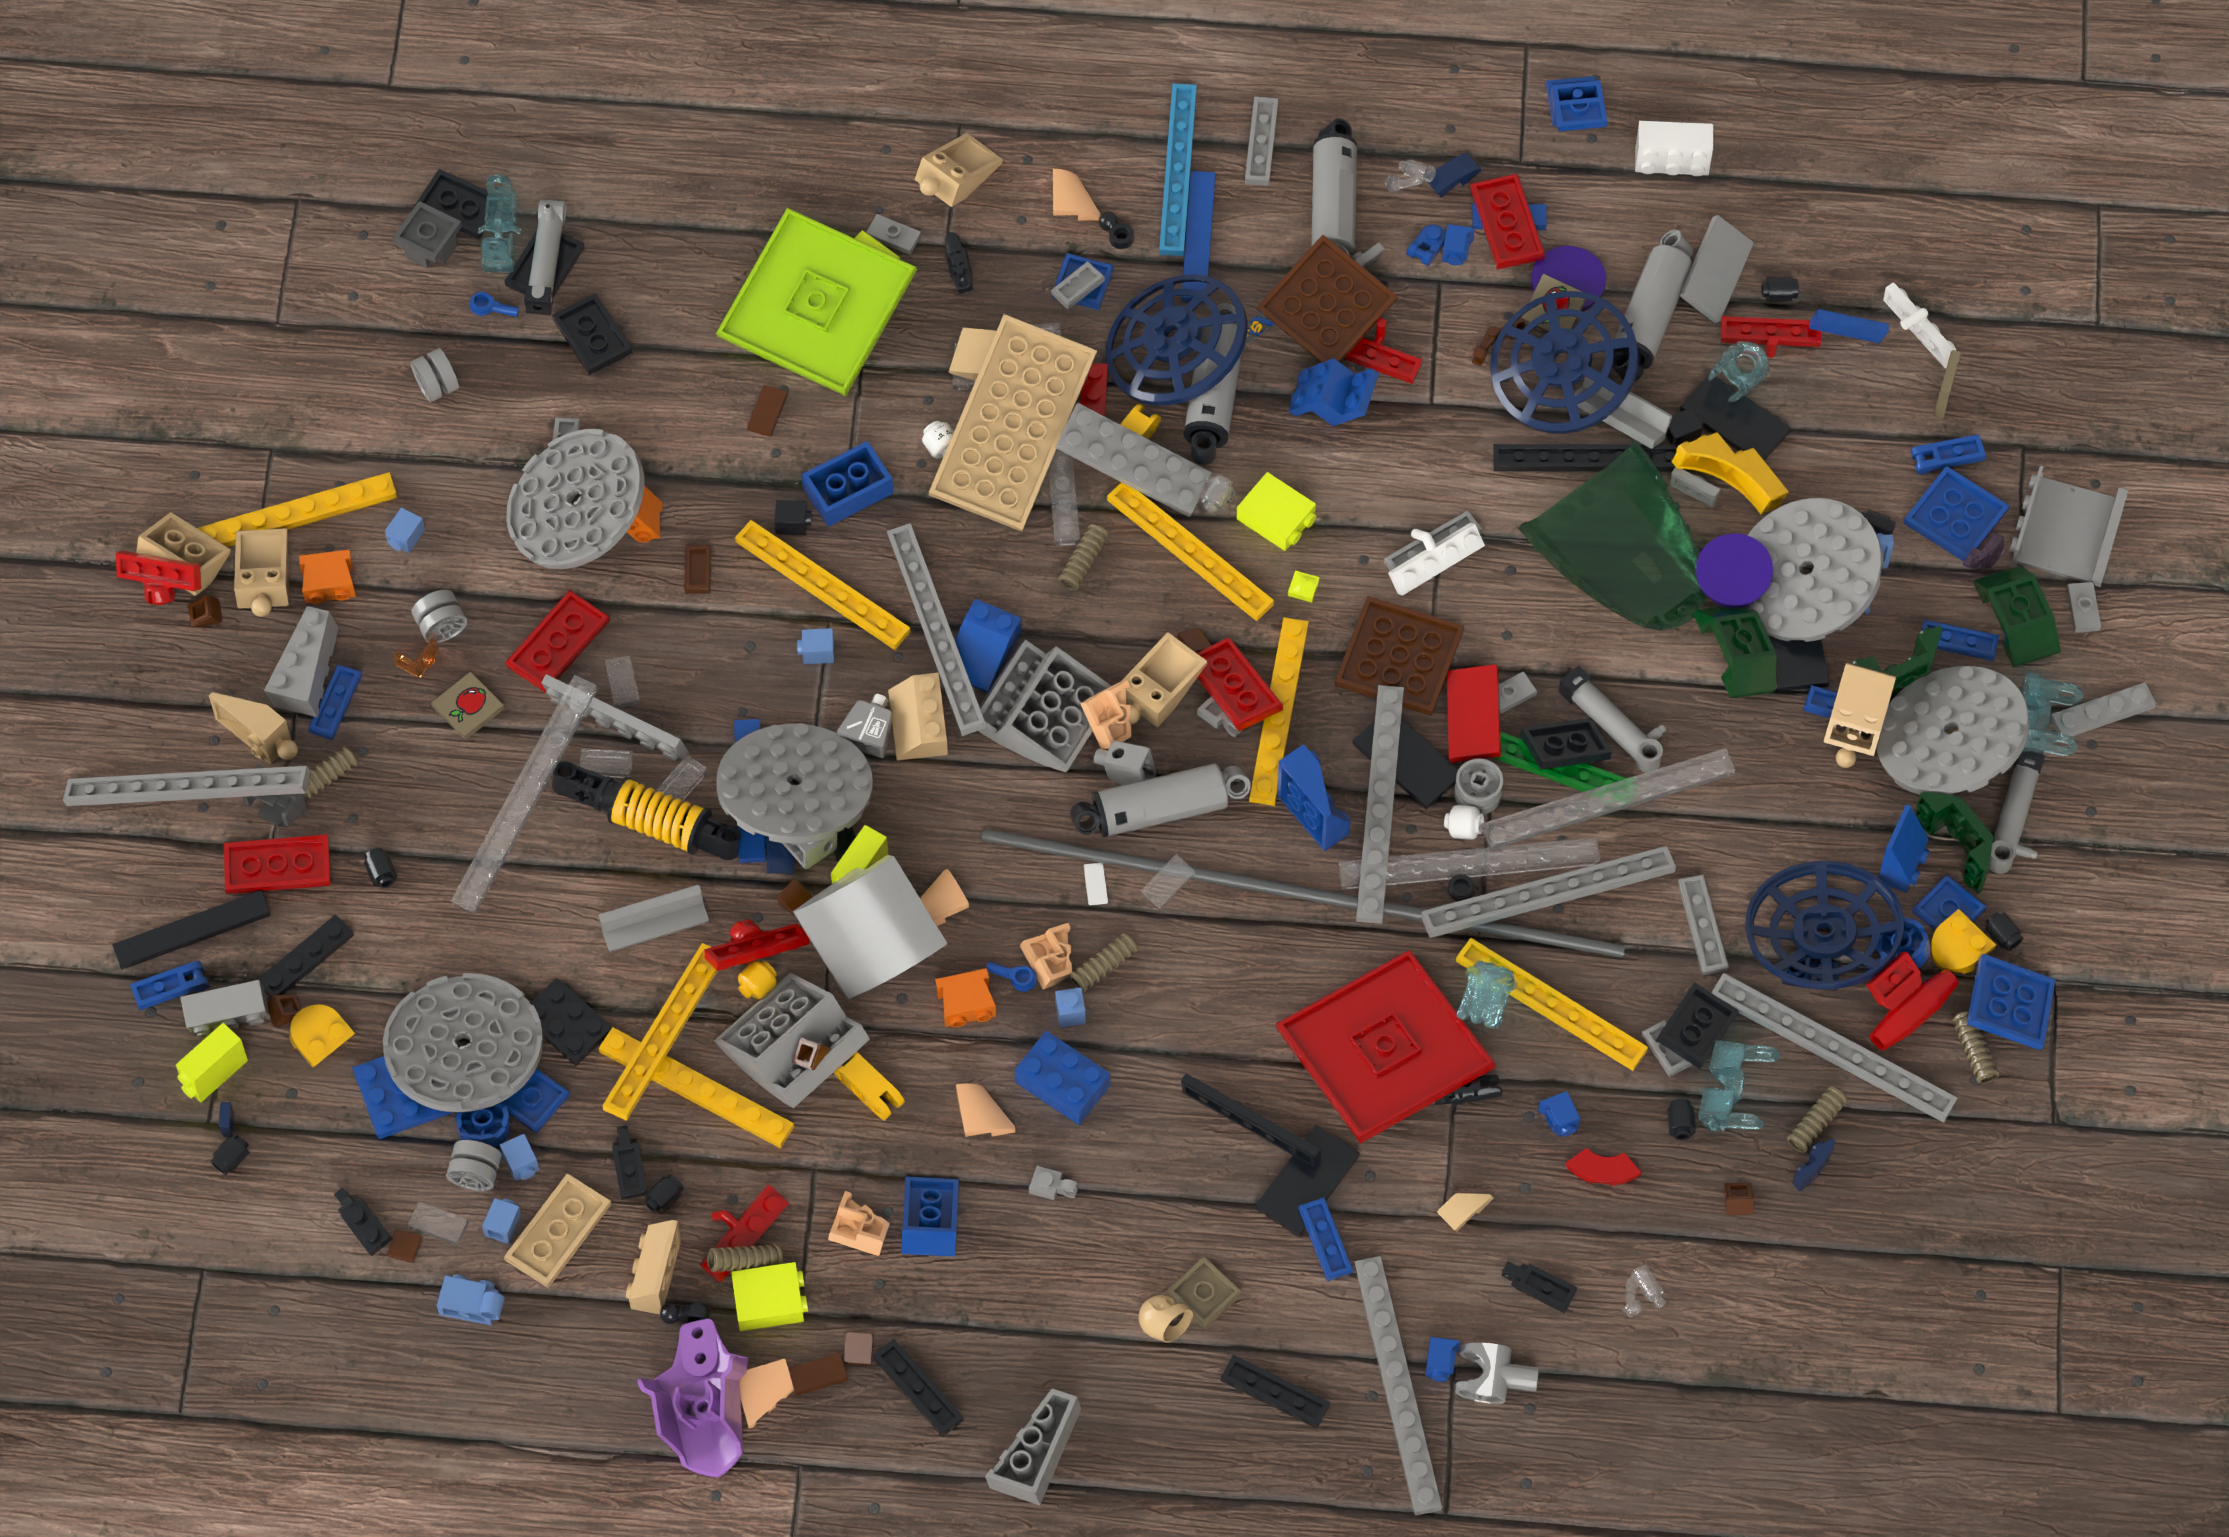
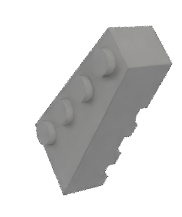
M310 606L306 607L264 689L274 707L318 718L320 711L318 708L319 701L323 698L324 694L323 684L325 676H328L329 658L333 655L339 629L329 611Z
M1053 1388L1050 1390L1031 1415L1032 1418L1028 1424L1018 1432L1015 1441L1009 1449H1005L999 1457L1000 1460L996 1466L986 1474L985 1478L990 1489L1040 1506L1080 1414L1081 1406L1077 1396Z

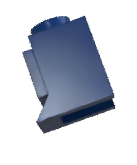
M1447 224L1442 262L1451 265H1463V260L1468 258L1470 243L1474 241L1475 228Z
M1567 1091L1540 1101L1538 1112L1545 1115L1552 1133L1556 1132L1557 1136L1567 1137L1576 1132L1579 1128L1580 1117Z
M1430 1337L1425 1377H1430L1437 1382L1447 1381L1449 1375H1453L1455 1355L1460 1349L1461 1341Z

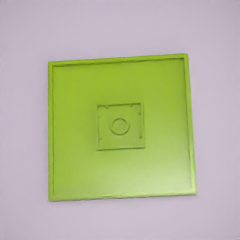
M787 208L716 335L841 395L847 396L915 275L917 268Z

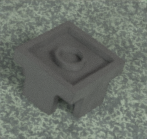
M419 201L394 235L393 241L405 249L407 259L425 268L429 266V260L437 263L440 259V262L445 264L457 247L456 234L461 229L462 224L460 220Z
M257 764L254 769H256V768H265V767H263V766ZM303 793L243 797L245 804L249 807L255 799L264 802L265 804L258 813L259 817L277 827H281L283 823L285 826L290 827L297 816L303 817L308 810Z

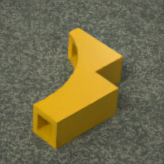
M1718 432L1709 436L1703 435L1692 442H1683L1677 447V453L1671 461L1677 469L1696 470L1725 481L1742 493L1760 514L1778 509L1789 493L1754 448L1746 451L1740 450L1734 454Z

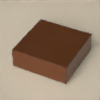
M396 1229L387 1252L388 1257L414 1264L422 1242V1236Z

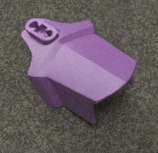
M703 1319L682 1325L673 1366L654 1380L639 1378L637 1383L642 1392L651 1396L657 1436L679 1456L682 1466L700 1475L719 1478L730 1470L743 1454L739 1380L747 1373L748 1358L728 1352L714 1321L711 1319ZM703 1332L702 1336L697 1339V1335ZM701 1354H704L706 1356V1360L704 1363L700 1364V1361L703 1358Z

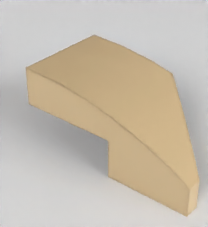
M1456 1193L1437 1213L1457 1232L1475 1213L1479 1214L1494 1197L1490 1194Z

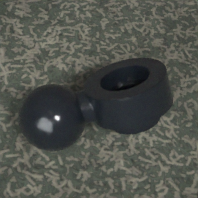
M1106 211L1100 215L1098 220L1099 226L1103 230L1109 231V241L1113 247L1126 249L1133 244L1134 231L1129 225L1118 224V218L1113 212Z
M695 1301L690 1302L683 1309L675 1303H666L660 1310V1317L667 1324H674L680 1319L687 1323L709 1319L710 1310L705 1307L704 1303Z

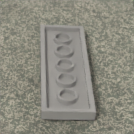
M1079 403L1076 404L1055 446L1058 450L1187 517L1191 516L1212 473Z
M547 674L541 682L547 690L546 694L552 697L551 701L561 707H565L567 704L574 708L573 711L584 718L590 715L596 719L595 722L607 729L612 726L618 729V733L627 739H631L633 736L641 740L640 744L650 750H654L656 747L663 751L662 754L673 761H676L677 758L685 761L690 753L681 739Z

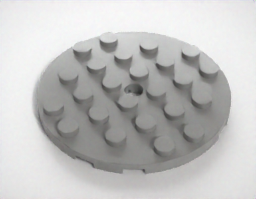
M600 429L578 430L548 443L549 447L539 456L535 454L522 469L524 473L518 484L514 483L506 512L509 535L515 542L518 550L539 566L549 569H569L597 559L617 544L637 516L642 503L645 485L641 461L633 448L622 438ZM580 494L581 496H579L578 500L574 502L573 505L571 501L575 498L576 495Z
M1809 498L1794 501L1769 513L1747 535L1758 540L1767 549L1773 563V578L1769 589L1754 604L1746 606L1758 612L1769 636L1785 641L1804 640L1805 642L1826 638L1825 635L1838 629L1842 631L1857 620L1871 604L1881 583V569L1884 566L1882 547L1875 530L1868 520L1856 509L1845 503L1825 498ZM1814 565V569L1810 574H1802L1803 566Z
M1955 666L1937 670L1925 677L1918 678L1906 686L1888 704L1876 746L1877 754L1886 773L1894 779L1896 784L1912 793L1920 795L1926 791L1953 796V793L1964 790L1972 792L1988 785V780L1998 773L2004 774L2018 759L2027 742L2030 730L2028 707L2017 686L2007 677L1996 671L1976 666ZM1956 726L1958 727L1957 732H1953L1951 734L1946 733V731H1949L1952 728H1956Z
M803 723L771 725L744 736L728 749L717 771V795L727 815L730 814L737 821V825L753 835L759 833L768 836L770 841L779 843L804 844L834 837L835 832L845 827L849 829L862 817V812L866 806H869L872 797L873 778L871 768L858 747L845 737L837 736V733ZM795 779V781L799 782L800 784L791 785L789 782H792V780Z
M463 973V976L447 978V976L436 978L426 982V986L415 993L413 991L410 992L390 1015L383 1036L385 1064L397 1087L419 1104L447 1112L481 1110L511 1097L533 1075L540 1061L543 1048L541 1022L534 1005L530 1004L519 989L508 982L489 975ZM461 1039L470 1040V1043L460 1046V1048L456 1044Z

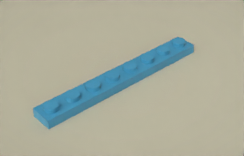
M1172 83L1159 255L1184 256L1197 85Z

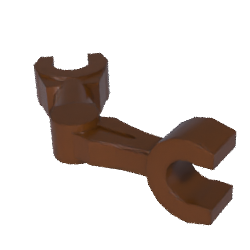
M1518 319L1513 327L1518 329L1525 328V319ZM1488 328L1483 342L1473 352V356H1475L1472 360L1473 364L1483 365L1488 349L1494 344L1502 328Z

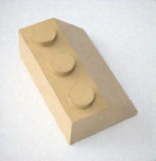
M170 512L139 535L136 553L200 564L202 589L197 591L186 590L196 596L213 582L231 550Z
M939 673L913 675L889 689L896 760L948 755Z
M670 1220L648 1225L646 1234H641L639 1249L642 1250L640 1258H635L632 1274H635L633 1283L628 1284L626 1299H629L631 1309L660 1315V1310L666 1303L681 1245L678 1221Z

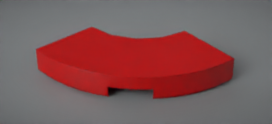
M1585 1148L1567 1161L1565 1165L1574 1175L1587 1182L1610 1184V1186L1624 1184L1641 1176V1171L1625 1153L1615 1157H1603Z

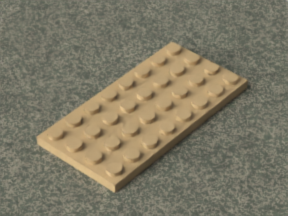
M1004 314L929 490V496L1023 532L1057 450L1055 446L1073 412L1097 350Z

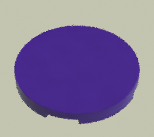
M1574 246L1556 247L1545 252V259L1536 261L1532 271L1531 285L1533 292L1543 274L1584 293L1593 294L1600 298L1606 285V273L1599 259L1589 251ZM1587 299L1581 311L1584 312L1590 309L1596 302Z
M1725 534L1710 541L1701 551L1696 564V578L1701 591L1712 601L1716 602L1717 605L1727 608H1742L1754 604L1769 589L1773 578V563L1769 552L1758 540L1744 534Z

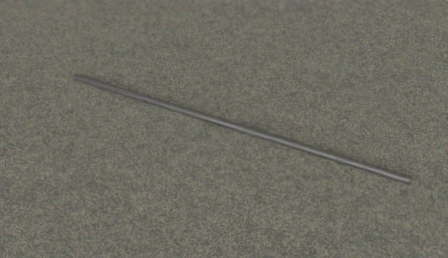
M984 828L981 841L1356 910L1358 905V896ZM1384 901L1383 915L1423 922L1421 913L1428 909ZM1494 921L1465 929L1623 958L1625 945Z

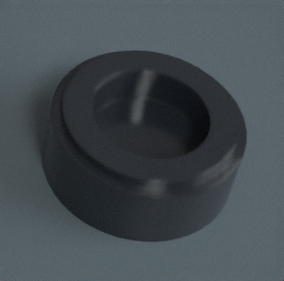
M1460 874L1450 879L1448 894L1453 900L1462 901L1473 896L1474 882L1470 877Z

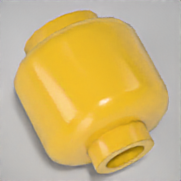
M753 961L738 975L740 984L738 989L746 998L753 997L760 1000L776 986L777 981L775 977L777 973L766 961Z

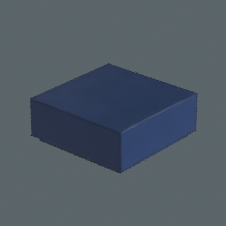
M221 1102L219 1113L221 1134L223 1137H229V1135L233 1137L234 1110L231 1102Z

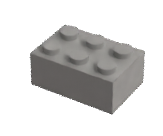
M259 980L180 997L186 1028L192 1034H197V1037L210 1035L213 1032L212 1030H215L222 1023L231 1030L239 1028L238 1024L249 1022L250 1026L265 1023V1018H270L265 988Z

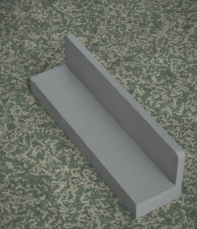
M1585 377L1583 386L1574 392L1575 396L1587 390L1594 381ZM1602 386L1591 398L1577 404V406L1592 414L1609 402L1615 394ZM1629 392L1618 409L1604 419L1603 422L1653 449L1665 440L1672 415Z
M699 885L598 914L609 952L709 922Z

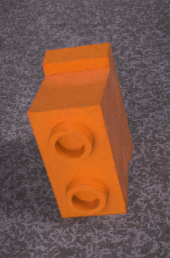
M645 485L641 506L635 520L627 531L638 543H647L650 540L660 538V512H662L663 502Z
M350 549L299 556L303 575L302 593L305 603L319 604L328 600L344 601L356 597L349 571L353 570Z
M987 968L935 979L938 999L943 998L945 1027L958 1028L968 1022H986L992 1017H996V1005L989 992Z

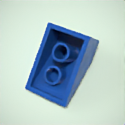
M978 599L974 600L966 614L955 643L971 686L988 693L1022 633V623L1020 617Z
M1905 805L1889 840L1879 873V878L1884 883L1907 893L1910 884L1916 885L1921 872L1917 868L1920 863L1925 864L1930 850L1926 849L1929 839L1909 805Z
M905 1176L901 1254L955 1257L959 1179Z

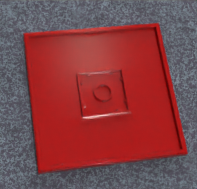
M1410 950L1276 1023L1278 1032L1360 1144L1495 1068V1062Z

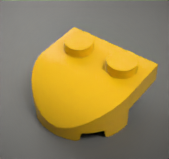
M1958 909L1935 930L1931 941V958L1940 970L1947 969L1950 972L1967 974L1975 969L1979 957L1982 954L1988 955L1992 952L1996 944Z
M320 1004L311 1005L300 1010L293 1017L289 1030L292 1046L294 1049H298L313 1068L355 1034L337 1011L329 1006Z

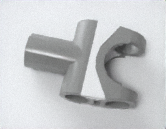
M1467 1343L1461 1345L1460 1356L1478 1364L1483 1374L1474 1380L1457 1382L1455 1385V1393L1457 1395L1477 1402L1503 1404L1506 1402L1507 1388L1536 1392L1539 1367L1510 1364L1512 1354L1510 1347L1493 1343Z

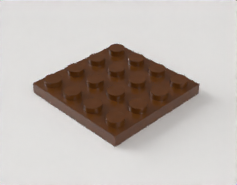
M1322 235L1257 306V310L1320 363L1331 359L1341 363L1376 324L1377 320L1398 300V296L1325 235Z
M1367 596L1335 679V686L1377 699L1378 685L1404 687L1402 707L1432 716L1461 640L1464 626Z

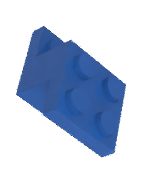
M1595 76L1546 81L1552 126H1557L1558 131L1607 127L1608 121L1600 80L1595 81Z
M1335 359L1303 369L1298 375V383L1291 397V405L1288 412L1296 417L1312 411L1332 426L1366 415L1379 373L1371 368L1355 374Z

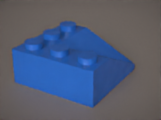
M1303 744L1279 760L1277 796L1319 846L1326 851L1348 836L1350 819L1343 810L1339 811L1336 808L1333 798L1326 792L1318 755L1313 750L1309 751Z

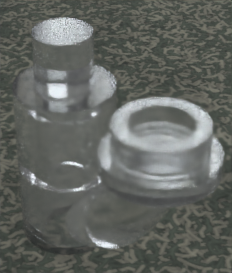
M1412 159L1402 160L1399 162L1398 168L1409 178L1401 179L1399 175H1390L1385 180V187L1389 192L1397 193L1402 188L1413 187L1422 182L1429 183L1435 178L1436 170L1431 165Z
M1642 1265L1631 1273L1632 1276L1626 1285V1306L1622 1310L1629 1318L1642 1311L1640 1300H1635L1637 1287L1640 1288L1648 1302L1653 1301L1657 1309L1666 1304L1662 1297L1664 1291L1649 1267Z

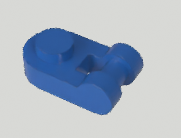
M1438 225L1426 226L1416 240L1410 244L1406 255L1412 258L1417 257L1421 259V263L1429 266L1444 246L1446 235L1444 229Z

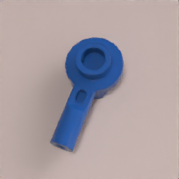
M486 292L475 293L469 301L470 310L478 316H485L491 312L514 317L518 316L519 307L494 301L493 296Z
M991 961L986 966L988 972L1010 979L1012 986L1018 991H1030L1037 983L1036 973L1027 966H1015L1011 969Z

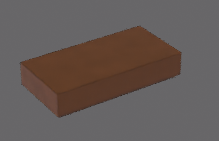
M763 385L747 425L748 431L772 437L788 396L787 391Z
M685 545V594H710L711 545Z
M840 1353L788 1368L796 1396L848 1381Z

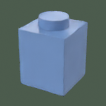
M400 508L385 530L387 542L397 551L403 550L410 553L425 532L423 518Z
M832 628L802 630V639L797 640L798 655H803L804 664L834 663Z
M1081 987L1055 991V1005L1059 1028L1086 1024Z
M525 1134L500 1144L502 1156L514 1181L529 1179L539 1171L537 1159Z
M494 1198L482 1225L484 1235L510 1244L522 1217L518 1204L510 1199L500 1200Z

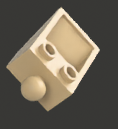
M965 133L923 156L915 181L920 184V191L924 195H936L952 207L965 200L1003 163V159L971 135Z
M963 328L949 373L976 381L996 331Z
M287 528L236 531L234 590L238 609L251 608L256 616L265 617L271 612L272 607L289 606Z
M1168 632L1122 680H1128L1130 688H1126V705H1130L1131 711L1129 715L1130 725L1135 724L1141 715L1158 728L1174 711L1207 665V661Z
M1846 663L1824 738L1825 743L1843 747L1836 754V762L1839 766L1843 768L1853 766L1856 762V753L1854 751L1874 756L1896 676ZM1837 724H1839L1842 727L1846 726V729L1839 730L1837 728ZM1862 731H1864L1867 734L1871 733V736L1864 737L1862 735Z
M214 692L209 695L216 720L251 748V752L259 760L264 758L271 764L278 757L284 760H291L297 755L298 747L291 740L286 720L266 704Z

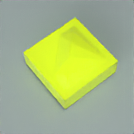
M1295 571L1288 590V596L1312 603L1320 577Z

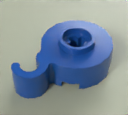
M1904 918L1903 940L1894 958L1901 952H1908L1916 966L1920 968L1928 960L1931 953V944L1922 924L1914 919ZM1896 931L1880 935L1877 946L1880 959L1877 961L1882 962L1890 953L1895 941Z
M502 1102L481 1110L457 1112L456 1123L461 1140L478 1141L496 1148L509 1136L511 1124L508 1108Z

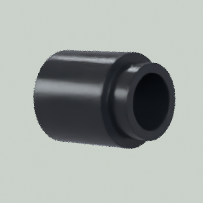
M1791 276L1767 277L1766 282L1761 284L1762 297H1766L1767 302L1792 301V299L1798 298V280L1792 279Z
M1870 509L1866 513L1861 512L1876 534L1891 535L1893 533L1896 522L1891 520V517Z
M382 848L368 851L364 855V865L373 885L380 888L391 886L397 878V873L388 853L384 852Z
M1996 912L1986 920L1988 925L1985 930L2007 952L2016 948L2023 941L2024 938L2021 936V930L2005 912L2001 914Z
M1687 1099L1671 1101L1670 1107L1667 1110L1669 1134L1677 1140H1687L1696 1132L1694 1107Z
M229 1135L212 1154L213 1158L210 1162L222 1174L227 1175L230 1171L233 1172L250 1153L246 1149L249 1144L238 1135L235 1138Z
M669 1174L667 1177H662L644 1194L646 1198L644 1203L653 1213L658 1211L663 1214L681 1197L684 1187L676 1177Z

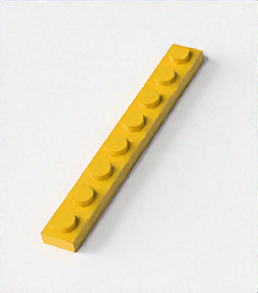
M390 472L205 525L197 529L222 545L230 547L236 545V531L286 528L289 530L397 498Z
M1121 482L1107 495L1108 502L1255 621H1258L1274 606V600L1141 492Z
M750 520L735 537L737 544L892 649L896 650L911 633L909 626L754 521Z
M1283 617L1270 686L1272 692L1283 704V711L1264 719L1249 802L1275 806L1279 760L1284 758L1309 621Z
M1470 938L1456 957L1457 963L1630 1070L1634 1071L1647 1053L1648 1047L1476 940Z
M704 943L700 945L603 1104L604 1111L626 1121L718 972L704 958V949L711 948V946Z
M612 1027L600 1045L599 1052L627 1066L641 1042ZM668 1056L665 1057L652 1078V1081L780 1149L794 1129V1123Z

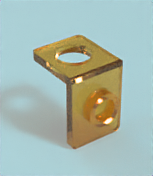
M431 639L417 661L395 651L393 653L395 665L421 678L425 670L431 668L435 662L436 654L438 653L436 640Z

